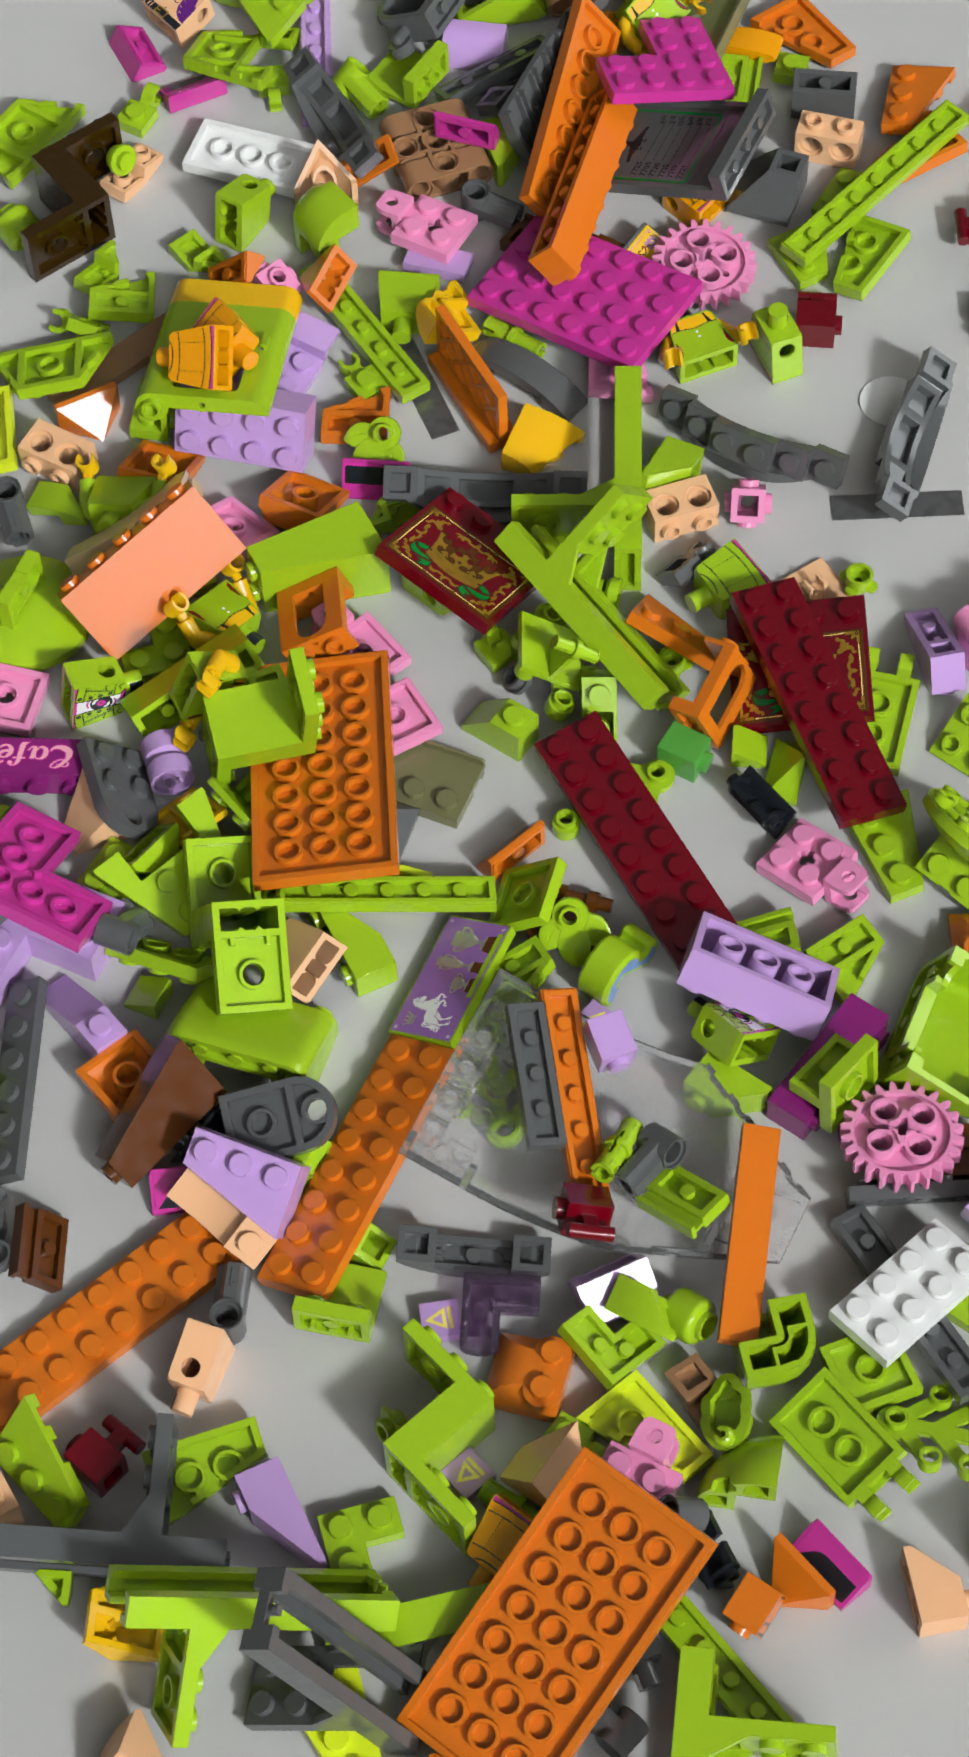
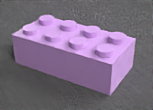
M232 381V391L238 389L240 382ZM185 384L179 385V387L202 389ZM277 389L269 417L175 409L174 451L303 473L314 455L316 395Z
M704 911L687 945L676 983L684 986L692 993L703 994L717 1000L725 1007L735 1008L750 1014L760 1022L771 1023L785 1029L793 1036L804 1037L814 1041L831 1009L840 969Z

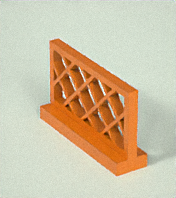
M443 304L435 307L438 351L427 355L428 364L482 444L491 454L504 448L514 427L508 418L507 394Z

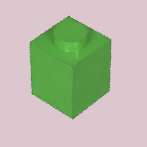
M673 721L657 746V759L669 763L674 768L675 775L692 783L695 782L701 772L706 773L714 758V754L711 753V737L676 721Z

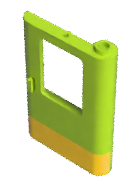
M192 278L178 281L171 296L136 399L135 406L138 413L149 420L164 418L168 414L169 408L269 417L303 302L300 293L292 287ZM217 296L237 312L259 337V344L253 350L258 354V362L251 370L244 369L236 391L173 386L174 382L170 381L168 377V367H160L157 364L156 352L159 347H169V335L171 332L192 328L213 298Z

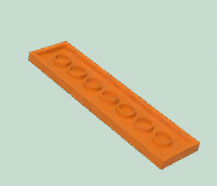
M573 0L519 199L539 218L544 217L590 96L604 89L595 69L597 57L615 55L621 31L591 0Z
M391 1033L334 1136L328 1154L313 1174L314 1179L311 1178L303 1192L283 1239L276 1241L261 1268L257 1279L262 1286L302 1297L318 1295L329 1301L456 1066L459 1056L455 1049Z
M187 1212L182 1214L0 1350V1434L24 1396L35 1393L41 1405L37 1408L40 1417H42L215 1286L219 1265H224L227 1262L243 1264V1261L223 1247L224 1245Z

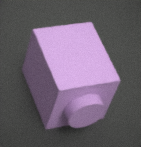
M622 1009L587 1019L583 1029L584 1037L597 1072L601 1073L609 1070L610 1073H617L630 1067L638 1049Z

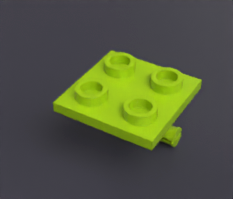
M521 610L518 613V670L578 692L581 689V659L596 664L600 658V651L585 646L584 642L572 629Z

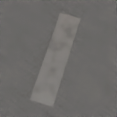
M412 338L407 344H399L430 381V391L412 401L432 440L460 431L414 339Z
M962 491L919 492L918 497L913 500L908 517L965 515ZM877 494L830 496L833 521L893 517L874 505Z

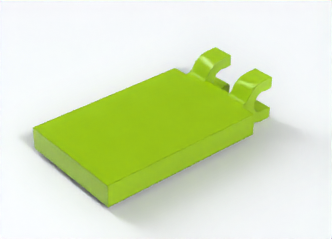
M869 646L875 722H867L892 775L898 777L920 687V680L911 678L915 655L901 653L897 674L894 675L877 671L881 648Z
M825 1366L768 1421L850 1509L860 1502L881 1523L893 1511L876 1493L891 1478L908 1494H911L921 1485L920 1481L900 1462L908 1452Z

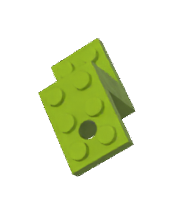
M304 647L289 649L287 677L218 690L209 699L202 694L201 735L211 776L231 786V782L236 781L234 769L316 753L317 740L322 739L320 726H323L322 713H325L321 692H315L313 680H316V670L313 659H306Z
M252 835L184 839L182 844L191 949H212L217 1015L293 1009L284 898L262 899L261 891H254L252 883ZM217 864H224L230 869L231 879L227 884H221L214 878L213 871ZM249 964L255 965L261 972V979L257 985H249L243 978V970Z
M413 1318L402 1327L405 1360L431 1385L439 1396L383 1442L386 1472L455 1546L467 1556V1548L478 1528L475 1517L477 1512L468 1499L462 1495L457 1498L448 1488L450 1484L441 1470L468 1447L474 1449L495 1431L493 1399L495 1396L483 1380L478 1379L475 1381L468 1374L467 1365L455 1352L449 1354L440 1345L442 1343L441 1339L430 1326L422 1327Z

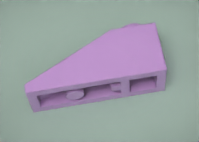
M931 608L904 613V621L923 680L931 694L946 696L953 694L955 691L965 690V652L939 609Z
M66 974L47 987L46 1010L90 1059L127 1034V1029L102 1002Z
M278 1456L234 1475L237 1490L231 1492L240 1514L247 1512L255 1527L309 1568H328L325 1555Z

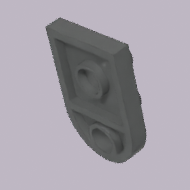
M84 737L77 744V749L91 798L98 815L107 826L124 837L131 839L144 837L157 824L158 809L141 752Z
M289 1077L218 1096L226 1135L286 1158L309 1153L323 1146L334 1133L338 1121L337 1104L332 1093L324 1085L309 1077ZM316 1100H323L327 1107L325 1115L319 1120H311L308 1115L310 1104Z

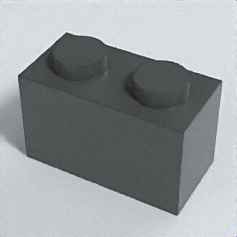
M795 68L791 118L800 119L802 110L854 119L858 72Z

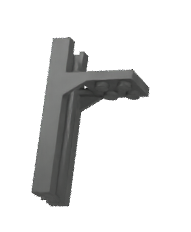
M158 1413L157 1424L149 1425L147 1447L150 1449V1457L153 1458L152 1465L146 1464L144 1469L143 1489H146V1498L121 1532L0 1523V1571L36 1573L39 1569L72 1571L74 1576L107 1578L109 1564L230 1567L231 1554L230 1551H227V1539L168 1535L179 1437L174 1414Z
M258 1567L253 1588L259 1592L253 1623L251 1629H244L239 1649L257 1662L243 1725L251 1731H356L389 1755H417L420 1738L334 1678L336 1668H364L400 1695H408L410 1683L419 1687L428 1672L288 1567ZM283 1609L331 1645L290 1646L279 1638V1628L274 1624H268L270 1616H281Z

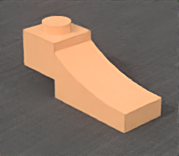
M189 1168L186 1169L166 1195L224 1245L223 1247L253 1270L278 1240L265 1232Z

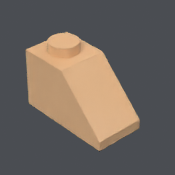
M904 1546L902 1548L900 1564L918 1637L967 1629L969 1622V1589H963L961 1577L913 1546Z

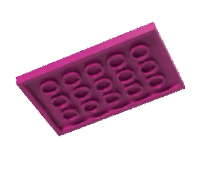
M536 215L467 295L468 305L615 368V366H642L703 291V284L699 279L591 235L588 243L589 249L580 265V273L571 281L565 280L553 286L528 261L544 217L539 218Z

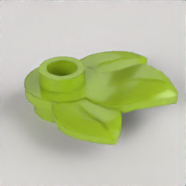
M381 416L374 419L371 423L358 422L351 426L344 436V441L350 446L355 447L352 458L405 461V452L399 443L402 435L401 427L392 417ZM381 427L388 429L389 437L387 439H382L379 436Z
M565 897L555 904L549 924L540 927L539 940L546 950L558 948L561 957L566 963L575 968H580L591 951V945L596 946L604 937L612 934L606 920L598 914L589 912L582 900L575 897ZM571 911L576 914L577 918L574 921H568L564 918L563 914Z

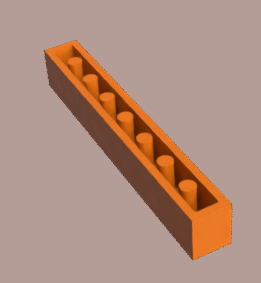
M605 88L589 98L528 261L553 286L565 280L571 281L580 273L581 262L589 249L588 243L597 227L596 221L599 213L604 208L603 202L612 186L611 181L614 172L619 167L618 162L621 153L626 148L628 134L634 126L633 121L638 110L635 105H612Z

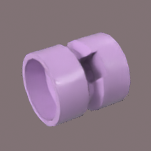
M175 729L154 731L143 738L140 743L143 761L147 767L150 787L154 793L159 795L179 794L186 791L195 782L193 765L188 758L189 751L185 753L173 745Z

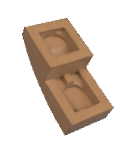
M694 1353L665 1371L664 1377L690 1418L701 1431V1401L711 1390L717 1377L700 1356Z

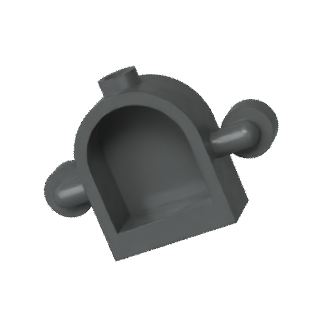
M383 0L377 9V19L384 26L391 39L388 49L394 60H402L410 56L415 51V42L438 39L465 3V0Z

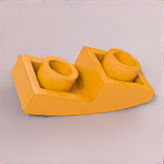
M737 26L725 53L750 56L749 59L758 60L759 57H764L763 63L776 62L784 40L781 35L773 32Z

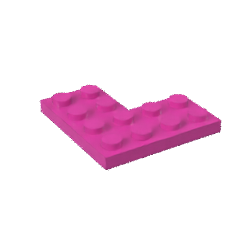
M684 16L682 18L669 19L662 17L640 19L638 31L649 54L597 57L595 69L612 105L733 100L735 87L699 17Z
M17 802L0 821V915L78 953L94 934L100 917L104 913L110 914L113 902L53 873L79 843L81 832L27 805Z

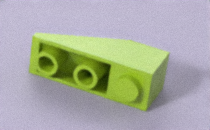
M308 912L314 927L323 930L348 947L339 959L341 966L338 967L345 986L349 987L352 985L358 997L398 981L396 961L379 932L348 912Z

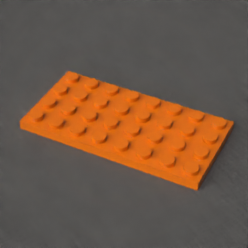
M387 650L314 658L316 680L313 681L315 692H321L325 713H322L323 726H320L322 739L317 740L316 753L250 766L252 883L255 892L400 875L390 664ZM281 662V668L285 677H287L288 662ZM278 663L265 664L263 667H261V668L258 669V670H261V669L270 667V666L275 665V664H278Z
M584 1446L396 1720L442 1757H574L719 1543L591 1449Z

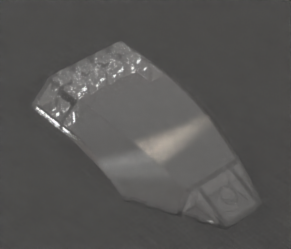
M500 968L398 1153L489 1204L527 1222L561 1235L557 1220L552 1218V1204L554 1197L560 1196L563 1182H567L562 1149L527 1151L505 1016L507 1004L538 1002L537 994L540 990ZM581 1014L584 1029L586 1020L590 1018ZM634 1039L638 1050L630 1067L617 1073H610L609 1070L598 1073L586 1044L602 1144L607 1137L612 1136L616 1132L620 1122L625 1117L636 1118L641 1122L643 1128L652 1122L659 1123L687 1141V1153L679 1166L728 1193L731 1204L706 1228L701 1227L696 1232L697 1237L693 1240L638 1208L635 1197L632 1198L624 1193L612 1180L609 1182V1189L615 1208L610 1226L615 1227L614 1242L578 1238L570 1239L610 1252L726 1260L741 1127L743 1123H755L750 1116L742 1112L740 1103L735 1096L727 1093L715 1077L716 1071L710 1063L707 1065L698 1063ZM637 1142L632 1147L633 1151L637 1148ZM779 1160L767 1263L779 1264L811 1200V1197L801 1184L793 1180L791 1171L784 1162L780 1163ZM646 1188L640 1195L642 1196L648 1189Z

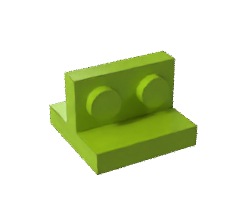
M835 1033L789 1080L790 1091L819 1108L820 1127L832 1134L843 1122L844 1111L850 1110L852 1099L861 1102V1092L863 1090L870 1094L875 1090V1085L878 1084V1040L865 1033L856 1044H853Z

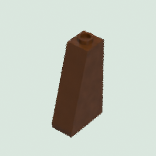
M168 1033L162 1038L95 1154L104 1164L100 1168L101 1172L115 1185L120 1181L133 1188L219 1101L218 1096L227 1093L226 1089L182 1039Z

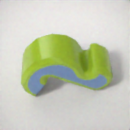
M634 923L624 925L618 936L614 934L604 937L590 952L581 968L577 980L579 991L603 1006L611 1005L619 988L621 978L649 964L658 948L657 940Z

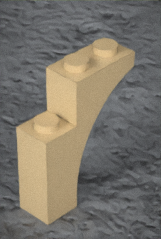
M186 470L175 475L158 493L132 513L98 534L72 546L64 560L72 574L78 576L87 568L86 562L99 551L105 553L114 545L112 540L118 533L126 528L131 530L141 522L138 518L146 509L152 505L157 508L167 499L165 497L167 491L177 483L181 482L183 485L189 481L203 497V491L198 481L194 478L191 479Z

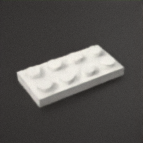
M204 118L182 161V167L184 172L229 183L242 174H248L259 180L267 178L275 185L276 192L274 194L294 198L293 189L315 144Z
M937 1218L933 1219L829 1311L828 1319L886 1369L969 1295V1245Z

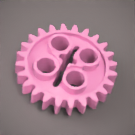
M692 219L690 227L687 228L680 222L678 232L669 228L667 237L660 236L659 245L654 246L653 261L702 281L703 291L690 305L689 309L694 303H699L701 311L705 309L706 304H710L714 310H717L718 302H722L726 307H729L731 298L740 301L741 293L748 294L750 284L754 283L757 262L755 261L756 252L750 250V241L742 242V232L735 235L732 234L733 226L730 225L723 230L721 229V221H717L713 227L709 226L708 219H704L703 224L698 226L696 221Z
M890 1081L889 1090L884 1091L877 1084L875 1085L874 1095L863 1090L861 1092V1102L852 1099L850 1110L844 1111L843 1122L840 1124V1149L845 1150V1162L853 1161V1173L865 1170L864 1182L866 1183L873 1178L879 1179V1189H882L887 1182L892 1183L895 1193L899 1191L901 1184H906L910 1193H914L915 1183H920L927 1190L929 1189L930 1178L938 1183H942L944 1172L952 1174L954 1163L960 1162L965 1137H963L964 1125L958 1123L959 1112H950L951 1102L949 1100L938 1103V1091L927 1096L925 1095V1087L920 1086L917 1091H912L910 1082L907 1081L903 1089H897L896 1084Z

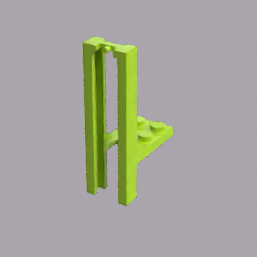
M615 366L614 478L581 494H511L512 521L520 522L530 535L533 533L530 529L535 524L542 525L560 545L614 484L642 488V366ZM642 517L635 522H631L623 531L624 537L613 546L614 577L623 579L622 591H641Z
M614 484L560 545L542 525L535 524L530 529L533 532L530 535L520 522L511 521L494 542L588 647L600 651L599 660L644 710H653L655 708L660 711L662 708L663 710L670 711L668 706L674 696L684 699L691 692L639 632L631 625L625 623L626 618L599 589L608 548L615 546L624 537L623 531L631 522L639 520L646 513V506L653 499L645 489Z
M109 1564L104 1596L109 1604H126L125 1612H121L120 1621L124 1628L163 1629L151 1715L172 1748H188L190 1733L196 1730L197 1711L194 1706L196 1693H201L203 1688V1672L201 1667L230 1630L251 1629L259 1596V1592L253 1588L258 1567ZM289 1568L372 1631H396L400 1600L393 1591H388V1584L381 1583L382 1578L374 1569ZM283 1609L281 1616H270L268 1623L274 1624L279 1630L312 1631Z
M681 1645L671 1757H752L754 1755L761 1757H838L839 1743L836 1726L716 1716L719 1665L715 1664V1648Z

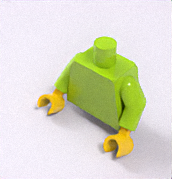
M91 453V461L84 465L82 456L78 454L75 458V464L83 475V479L79 480L80 507L85 518L91 521L93 530L99 533L132 513L158 493L168 483L167 478L172 477L176 473L177 465L170 455H167L166 462L164 463V459L157 453L151 460L153 468L158 472L157 477L98 476L95 480L93 476L98 473L100 468L95 456Z

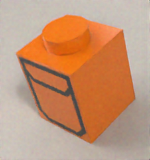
M748 1571L722 1611V1614L731 1619L727 1627L748 1640L752 1633L761 1639L787 1597Z

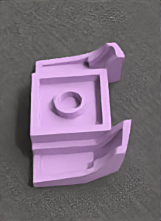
M299 312L277 389L306 394L323 369L327 353L339 336L340 329L309 314ZM244 368L238 374L236 373L235 376H232V381H241Z

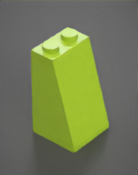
M358 501L246 547L248 562L244 563V568L251 581L249 586L256 602H260L266 613L278 611L277 592L336 566L353 586L354 597L350 599L384 594L391 591L389 565L374 555L382 539Z

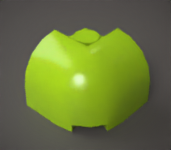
M332 181L326 184H316L307 190L296 202L293 213L295 244L300 254L302 255L311 249L314 256L319 258L333 244L340 248L339 239L359 227L358 205Z
M806 1292L768 1299L766 1313L761 1314L759 1338L739 1342L738 1346H732L736 1358L737 1374L743 1386L750 1390L784 1384L799 1377L810 1365L815 1352L816 1331Z

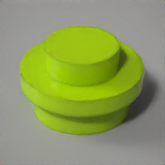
M127 144L112 146L106 155V164L110 171L118 176H125L132 171L136 163L135 150Z

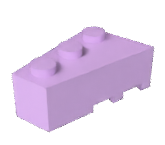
M205 1127L195 1128L183 1161L184 1165L274 1239H283L286 1229L294 1216L311 1169L308 1165Z

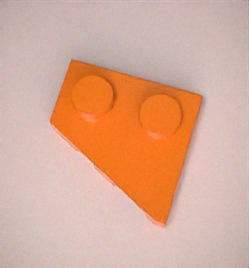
M391 387L381 388V394L365 400L361 395L350 399L345 404H336L323 409L320 433L321 444H347L344 441V436L354 424L358 422L371 423L374 419L381 416L390 417ZM385 427L380 428L379 436L382 439L388 438V429Z

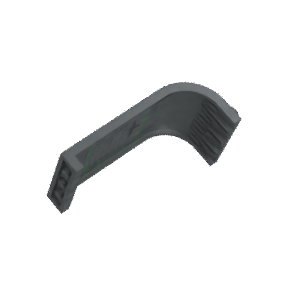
M561 29L549 30L498 113L500 123L504 128L510 145L527 166L563 39ZM757 88L750 102L711 100L634 104L638 109L633 121L634 126L628 134L626 148L621 153L618 162L619 167L614 172L611 181L612 186L608 192L728 201L777 114L769 89Z

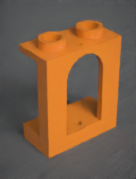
M337 566L276 593L281 653L287 660L289 649L304 647L306 659L338 656L359 647V642L348 630L345 600L354 597L353 586ZM324 602L325 622L322 628L311 636L300 637L297 631V621L311 616L312 609Z
M705 636L704 641L715 657V663L694 702L674 696L668 709L678 723L711 737V747L719 750L757 678L749 667V662L739 651L738 644L725 637H720L718 640ZM729 676L738 677L740 682L718 724H716L710 712Z

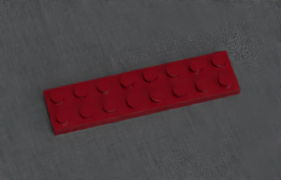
M795 577L731 592L729 598L730 605L839 830L903 813L907 803Z
M596 711L534 744L535 751L678 971H680L687 945L704 911L738 925Z

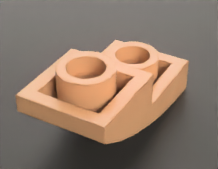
M138 142L132 146L136 152V163L132 171L125 176H118L111 172L100 180V185L109 196L126 203L153 176L162 163L164 154Z

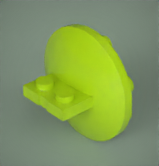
M29 549L26 550L23 556L0 561V663L35 671L48 669L74 656L89 637L90 633L60 601L57 595L61 591L59 588L61 583L72 575L66 563L54 558L40 556V553Z
M945 784L942 789H930L922 799L923 805L940 835L915 868L935 884H940L950 892L949 895L969 910V802L962 799V796L955 789Z

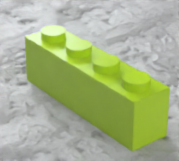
M233 624L195 650H233L237 652L244 667L254 666L258 670L264 666L251 642L236 624ZM185 657L119 701L144 738L154 731L170 729L181 721V717L169 693Z

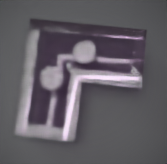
M464 1273L460 1350L465 1354L477 1357L494 1355L499 1350L501 1316L540 1317L541 1276Z

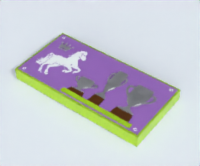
M450 915L388 1030L389 1034L391 1035L392 1033L456 1049L516 935L513 927Z

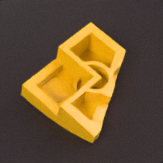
M456 280L450 281L447 289L443 291L438 289L433 293L432 297L424 298L418 303L416 307V321L420 336L425 344H437L435 307L443 304L469 341L474 342L478 340L482 331L466 311L468 306L467 294Z
M525 403L501 453V469L516 474L541 473L547 464L560 459L563 456V451L574 442L580 444L584 439L585 432L549 411Z

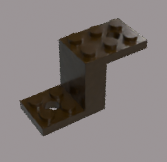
M112 112L32 155L40 200L53 213L20 232L29 276L36 283L116 238L109 194L96 181V179L111 172L106 164V155L109 149L114 145L122 144L119 119Z

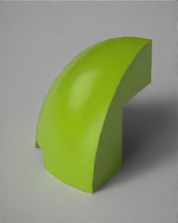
M767 1435L754 1437L746 1440L734 1450L723 1452L704 1474L696 1497L704 1499L708 1506L734 1510L736 1495L775 1501L784 1436Z

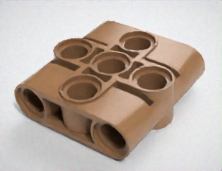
M448 99L386 116L379 124L381 136L385 134L390 135L399 159V163L393 166V172L400 178L406 194L413 196L414 201L421 194L434 198L461 191L463 184L468 180L480 179L487 183L494 176L495 171L485 148L435 137L433 115L435 111L471 119L465 103L461 99Z

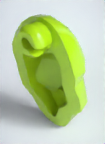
M725 1373L719 1376L711 1390L701 1401V1431L708 1443L721 1452H729L742 1445L749 1436L753 1426L751 1390L743 1386L740 1379L734 1373Z

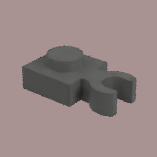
M710 540L704 544L698 541L688 549L685 555H678L656 574V577L662 586L684 587L694 580L695 568L715 553L716 549Z

